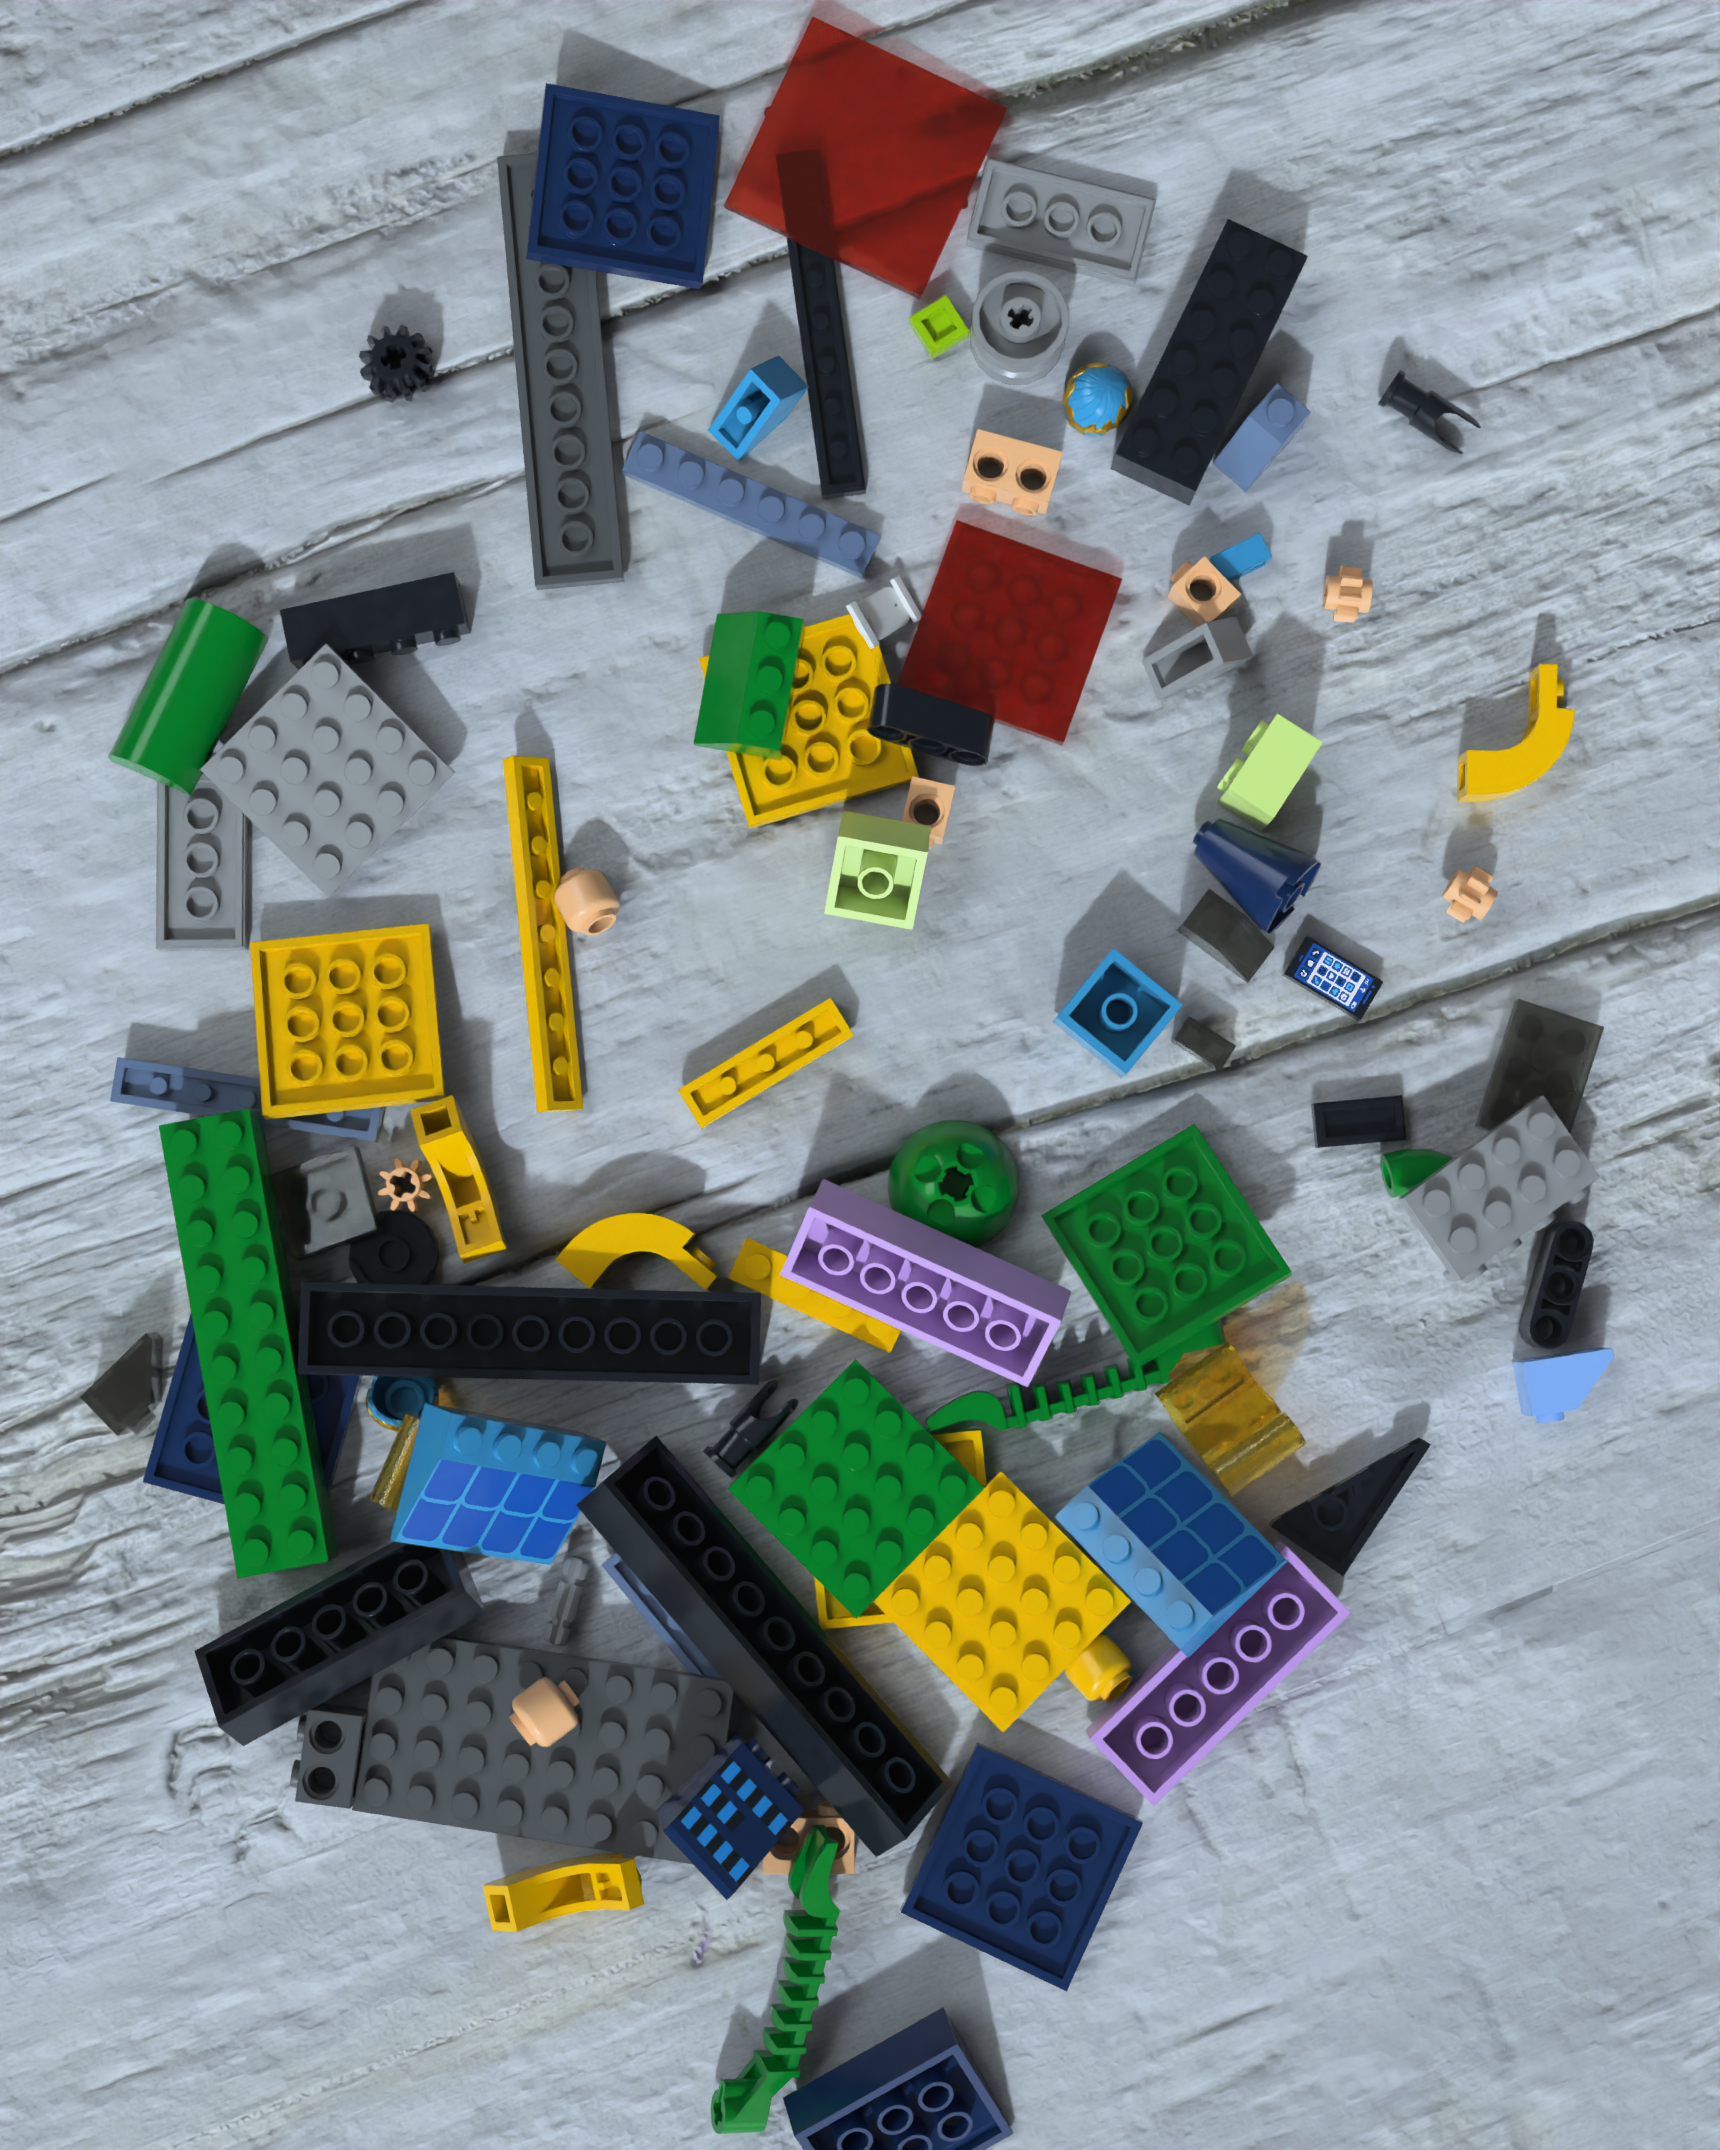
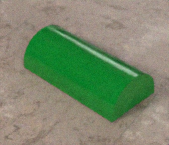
M187 599L108 758L116 764L191 796L203 773L200 769L209 761L268 642V638L249 622L221 607L199 599Z

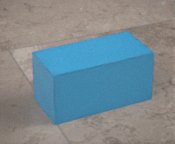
M1258 533L1211 556L1209 561L1229 582H1232L1269 564L1272 555L1262 535Z

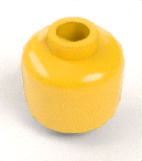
M1099 1634L1064 1670L1067 1679L1086 1699L1093 1702L1101 1700L1107 1703L1112 1702L1128 1688L1132 1681V1676L1129 1674L1132 1668L1130 1658L1105 1634Z

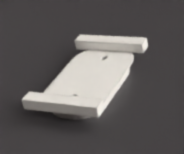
M900 576L890 580L893 587H884L861 600L858 604L854 601L846 606L857 630L864 637L870 649L880 644L878 640L905 626L910 617L913 623L923 618Z

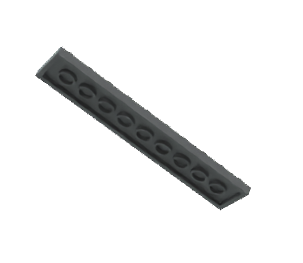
M537 153L498 156V174L535 587L537 590L625 582L597 272L526 259Z

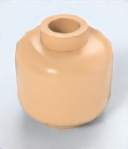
M579 867L568 871L562 876L561 884L557 887L554 894V901L567 926L576 933L594 936L609 929L616 921L620 901L606 875L599 870H584V868Z
M542 1677L513 1699L512 1708L514 1713L509 1718L530 1747L535 1743L542 1747H549L575 1728L578 1723V1716L574 1707L580 1701L565 1680L556 1685L550 1678Z

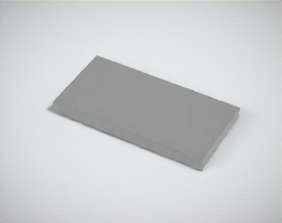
M987 158L966 246L1135 287L1157 199Z
M202 773L191 796L157 781L156 949L159 951L248 950L249 818L204 773Z

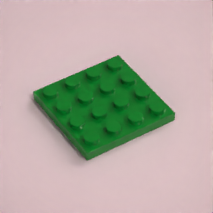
M1195 1124L1041 1215L1047 1228L1136 1369L1292 1276V1271Z
M856 1359L728 1487V1490L856 1619L984 1489V1486Z

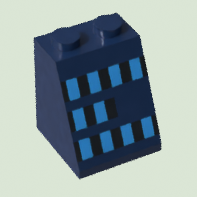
M738 1733L656 1810L663 1832L726 1900L736 1892L804 1811L803 1806L797 1799L802 1791L784 1771L777 1777L766 1765L771 1757L754 1738L746 1743Z

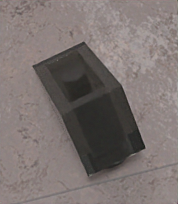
M1208 889L1176 930L1246 983H1249L1275 948L1245 914L1211 889Z
M157 1332L145 1333L80 1396L117 1436L129 1434L131 1431L137 1435L156 1418L152 1411L162 1402L163 1338Z

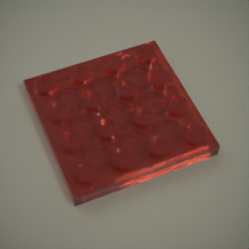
M956 520L897 685L983 711L993 716L996 723L1063 746L1122 578Z

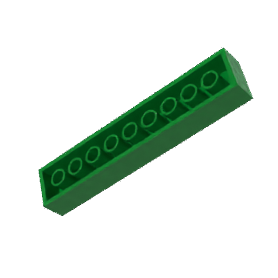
M248 1108L159 1125L237 1579L328 1562L338 1556L307 1374H298L299 1329L260 1111Z

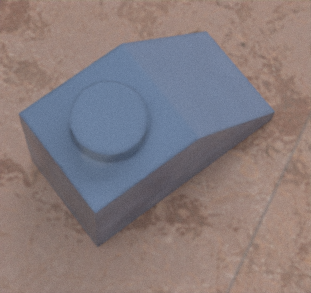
M1277 383L1246 418L1216 458L1213 465L1247 492L1303 428L1311 411Z

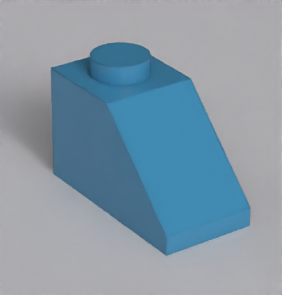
M778 355L748 371L708 431L737 461H740L788 417L809 386Z

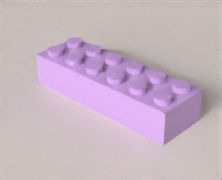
M825 1179L822 1180L808 1208L780 1273L785 1278L1026 1387L1029 1386L1062 1321L1071 1294L1070 1290Z
M1280 1541L1273 1547L1287 1562L1189 1658L1173 1644L1085 1730L1089 1739L1153 1806L1351 1614L1289 1547Z

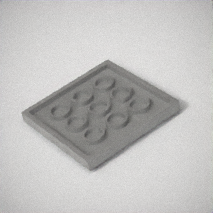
M325 644L200 769L327 897H331L456 773L329 644Z

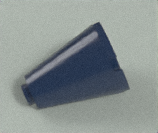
M1218 819L1213 824L1209 821L1205 822L1193 839V843L1197 845L1194 855L1258 928L1263 929L1268 934L1278 929L1295 910L1292 907L1293 903L1299 895L1303 897L1306 895L1321 867V863L1312 855L1223 819Z

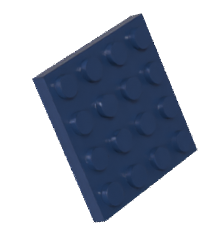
M546 83L526 259L700 289L704 276L720 116Z
M190 1314L143 1482L224 1504L193 1320ZM307 1374L328 1498L363 1376Z
M977 1742L900 1908L901 1913L1067 1992L1143 1822L1131 1814Z

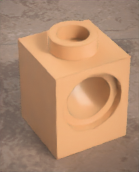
M1204 556L1195 565L1187 561L1170 578L1174 585L1167 597L1196 627H1199L1206 622L1221 619L1236 604L1241 593ZM1194 584L1206 585L1211 591L1212 598L1207 601L1195 599L1190 592V586Z
M912 776L902 821L920 824L914 817L916 808L921 805L933 806L937 810L939 818L935 823L926 825L931 826L928 848H932L933 843L943 844L956 786Z

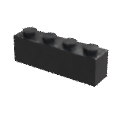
M454 572L279 610L290 662L298 670L325 644H329L345 661L348 660L349 664L357 665L374 660V654L391 651L392 655H405L417 651V645L435 642L437 646L451 645L461 641L462 635L471 634L461 585Z

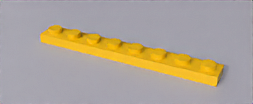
M511 756L503 759L536 1108L537 1113L576 1111L583 1109L566 926L565 920L554 901L555 891L561 884L549 758Z

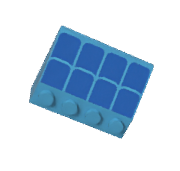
M424 1403L390 1540L551 1565L581 1513L576 1504L596 1487L607 1442L579 1431Z
M1161 1432L1089 1483L1055 1516L1064 1528L1188 1658L1287 1562Z

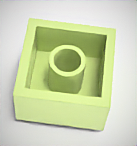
M1278 713L1269 724L1261 720L1241 749V752L1247 755L1246 759L1243 761L1237 757L1218 784L1217 788L1224 793L1217 804L1261 832L1274 819L1323 742Z
M843 810L824 914L913 930L928 854L931 826Z

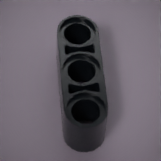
M880 684L874 689L867 731L878 739L968 766H982L988 762L995 719L983 711L895 684Z
M1568 1221L1552 1224L1543 1235L1519 1322L1521 1338L1532 1347L1546 1349L1560 1347L1566 1342L1570 1334L1594 1244L1592 1232L1586 1225L1580 1222ZM1566 1229L1572 1231L1577 1240L1576 1247L1570 1254L1565 1253L1559 1244V1238ZM1553 1273L1560 1274L1565 1282V1289L1558 1297L1552 1296L1547 1288V1281ZM1542 1316L1548 1317L1553 1325L1551 1336L1544 1341L1537 1336L1535 1331V1325Z

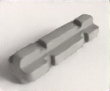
M568 1556L565 1559L561 1573L564 1575V1579L559 1580L550 1616L553 1618L552 1621L547 1623L544 1640L551 1644L565 1646L569 1641L572 1630L569 1624L574 1621L584 1587L581 1582L586 1579L590 1566L588 1560L578 1556Z

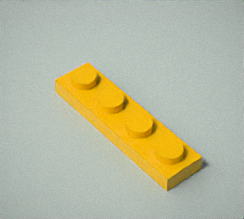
M830 997L683 1086L678 1092L700 1128L703 1129L853 1038L854 1035Z
M746 1237L728 1276L729 1279L891 1353L901 1332L900 1329L781 1276L780 1273L788 1256Z

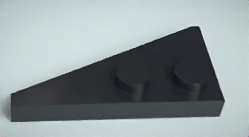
M1417 1437L1272 1519L1269 1526L1344 1576L1431 1444Z

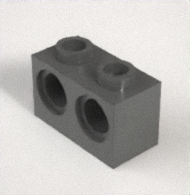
M321 1703L310 1709L307 1714L301 1715L297 1729V1741L303 1742L301 1760L296 1759L294 1761L290 1779V1786L297 1788L295 1802L347 1809L353 1806L367 1709ZM324 1721H333L339 1725L342 1731L340 1742H330L324 1738L321 1730ZM316 1768H329L335 1775V1786L332 1788L321 1786L315 1778Z

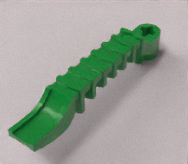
M1221 1319L1217 1320L1138 1369L1134 1367L1129 1358H1126L1130 1373L1129 1378L1121 1380L1118 1364L1103 1366L1107 1385L1097 1387L1094 1372L1080 1374L1083 1392L1074 1395L1070 1379L1056 1381L1059 1400L1053 1402L1049 1400L1046 1382L1032 1384L1031 1388L1036 1407L1026 1410L1021 1384L1017 1382L1008 1383L1005 1385L1012 1415L1006 1417L1001 1403L994 1395L982 1390L971 1391L954 1398L926 1418L927 1428L931 1432L965 1420L983 1421L1000 1431L1012 1427L1024 1428L1028 1427L1030 1422L1036 1420H1051L1054 1418L1053 1415L1058 1413L1068 1414L1076 1412L1077 1407L1099 1405L1101 1403L1100 1400L1109 1397L1110 1399L1124 1397V1393L1131 1390H1147V1385L1157 1382L1160 1384L1170 1383L1169 1374L1184 1353L1226 1343Z
M825 1825L812 1826L803 1839L788 1874L789 1889L800 1900L805 1910H784V1926L789 1932L785 1936V1947L791 1957H784L782 1964L784 1974L789 1980H778L777 1994L782 2003L771 2004L770 2017L775 2027H764L763 2041L768 2050H754L753 2058L736 2079H721L719 2089L715 2090L711 2100V2122L717 2134L763 2132L767 2125L772 2097L791 2078H799L800 2076L798 2063L801 2054H806L807 2047L804 2041L807 2031H812L811 2015L813 2007H818L819 2004L817 1993L819 1985L825 1982L823 1971L826 1960H831L832 1952L830 1945L832 1937L837 1936L836 1920L840 1913L839 1908L831 1899L828 1886L831 1867L839 1843L829 1837L826 1833L827 1828Z

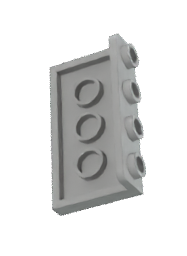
M1539 1096L1409 1190L1398 1200L1447 1270L1443 1275L1447 1281L1463 1280L1464 1283H1468L1487 1270L1484 1263L1497 1254L1500 1258L1518 1248L1522 1244L1519 1237L1529 1229L1536 1232L1554 1221L1556 1215L1553 1212L1564 1203L1567 1206H1571L1585 1198L1591 1192L1587 1186L1600 1176L1545 1097Z

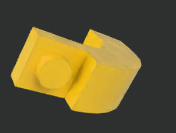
M1539 664L1529 673L1528 725L1518 745L1498 751L1467 750L1458 757L1457 802H1487L1513 795L1540 778L1558 760L1570 738L1575 709L1557 708V704L1562 703L1564 695L1563 678H1557L1558 664Z
M451 1095L411 1109L410 1113L419 1147L429 1162L438 1182L448 1211L457 1250L463 1263L466 1264L507 1249L500 1225L502 1219L486 1169L469 1126L454 1096Z
M645 1213L615 1215L592 1224L575 1236L555 1259L590 1289L599 1283L617 1261L636 1252H652L667 1258L705 1291L709 1290L719 1278L712 1271L717 1265L714 1260L698 1247L692 1253L686 1249V1246L696 1236V1233L671 1219Z
M617 1852L576 1857L541 1865L482 1885L492 1931L518 1932L549 1919L571 1913L596 1909L632 1910L644 1905L641 1890L642 1879L636 1867L635 1858H623V1854Z

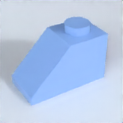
M1597 1347L1512 1361L1522 1415L1536 1416L1537 1423L1564 1420L1563 1412L1579 1408L1614 1358L1612 1348Z

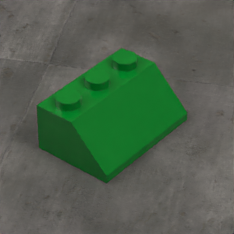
M761 611L717 614L693 743L694 746L782 760L805 632L804 619Z

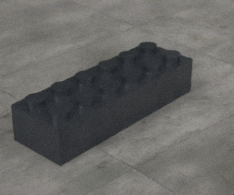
M1227 219L1121 440L1110 469L1190 506L1308 257L1307 255Z
M392 1542L194 1652L219 1728L242 1746H245L480 1617L486 1611L462 1552Z

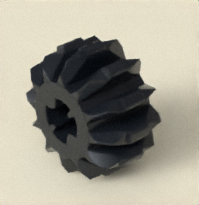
M383 325L382 334L384 338L378 340L376 337L368 335L367 342L372 350L360 351L359 358L366 364L361 368L360 374L364 380L371 381L369 388L373 394L378 395L385 391L387 401L393 403L398 393L402 392L405 400L411 402L413 395L410 390L415 387L419 391L426 392L427 385L422 378L433 377L435 374L433 366L429 364L434 358L433 351L430 347H423L425 340L420 333L409 336L408 328L401 325L396 335H392L389 327ZM401 358V368L393 370V360Z

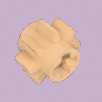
M1341 566L1340 570L1337 571V576H1326L1322 607L1323 609L1334 611L1333 621L1354 623L1355 618H1358V612H1369L1373 581L1361 577L1362 567Z
M1476 865L1470 869L1469 873L1458 869L1442 894V898L1451 903L1446 913L1463 923L1466 920L1468 921L1471 915L1481 920L1492 906L1498 894V891L1489 885L1494 876Z
M395 1158V1170L391 1173L386 1171H380L379 1173L382 1178L387 1180L386 1188L378 1191V1195H390L394 1199L390 1208L393 1211H397L403 1202H407L411 1212H417L418 1204L416 1201L421 1198H433V1195L426 1191V1183L431 1182L435 1177L431 1174L422 1175L419 1172L422 1161L418 1159L412 1162L409 1169L405 1167L402 1159ZM412 1174L410 1182L416 1186L413 1193L405 1192L401 1196L402 1187L397 1185V1181L400 1177L408 1178Z

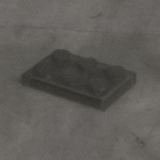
M1521 999L1515 1000L1475 1127L1490 1132L1536 1097L1544 1096L1571 1134L1604 1027Z

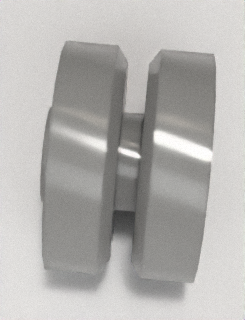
M1029 271L1007 272L992 279L979 292L971 316L970 350L978 367L992 379L1008 385H1028L1046 377L1059 362L1069 328L1068 306L1061 291L1046 277Z

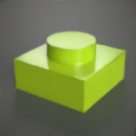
M947 295L909 317L911 328L931 359L936 358L969 337V329Z

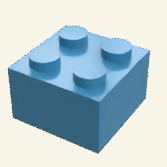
M1113 948L1057 1015L1053 1023L1122 1078L1131 1070L1183 1004Z

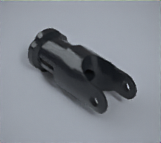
M1399 370L1378 402V405L1381 407L1386 405L1392 407L1409 419V425L1446 449L1463 454V451L1438 434L1435 429L1436 420L1445 413L1457 414L1477 428H1481L1479 423L1470 414L1432 390L1426 392L1405 378V372Z
M775 1379L769 1381L729 1422L731 1428L713 1447L707 1446L703 1451L732 1479L737 1475L736 1468L754 1449L760 1450L798 1406V1400L795 1398L791 1399L774 1416L764 1420L760 1419L761 1407L778 1387V1381Z

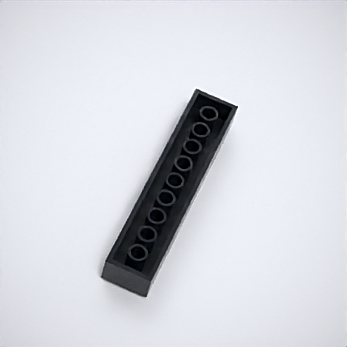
M301 1282L298 1374L759 1385L761 1293Z
M655 1436L577 1503L576 1506L874 1856L881 1855L909 1837L952 1786L953 1782L661 1440Z

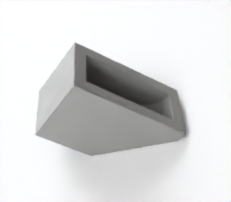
M1231 617L1200 625L1142 659V663L1158 700H1162L1216 678L1254 656L1237 617Z

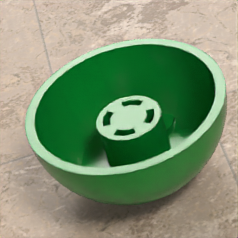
M944 1120L917 1130L901 1145L894 1156L889 1170L888 1196L893 1211L975 1248L990 1242L1004 1230L1015 1212L1019 1199V1173L1010 1150L993 1132L969 1121ZM955 1168H956V1172H960V1173H962L964 1176H965L966 1174H968V1175L964 1178L961 1174L955 1173Z

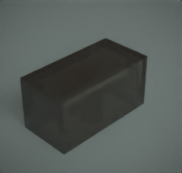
M1190 1016L1184 1020L1171 1041L1217 1071L1223 1068L1236 1045Z

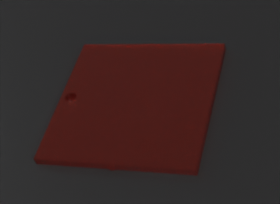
M812 17L771 106L766 107L764 110L765 119L729 193L724 208L917 299H921L961 210L968 207L967 197L1003 121L1007 108L822 20Z

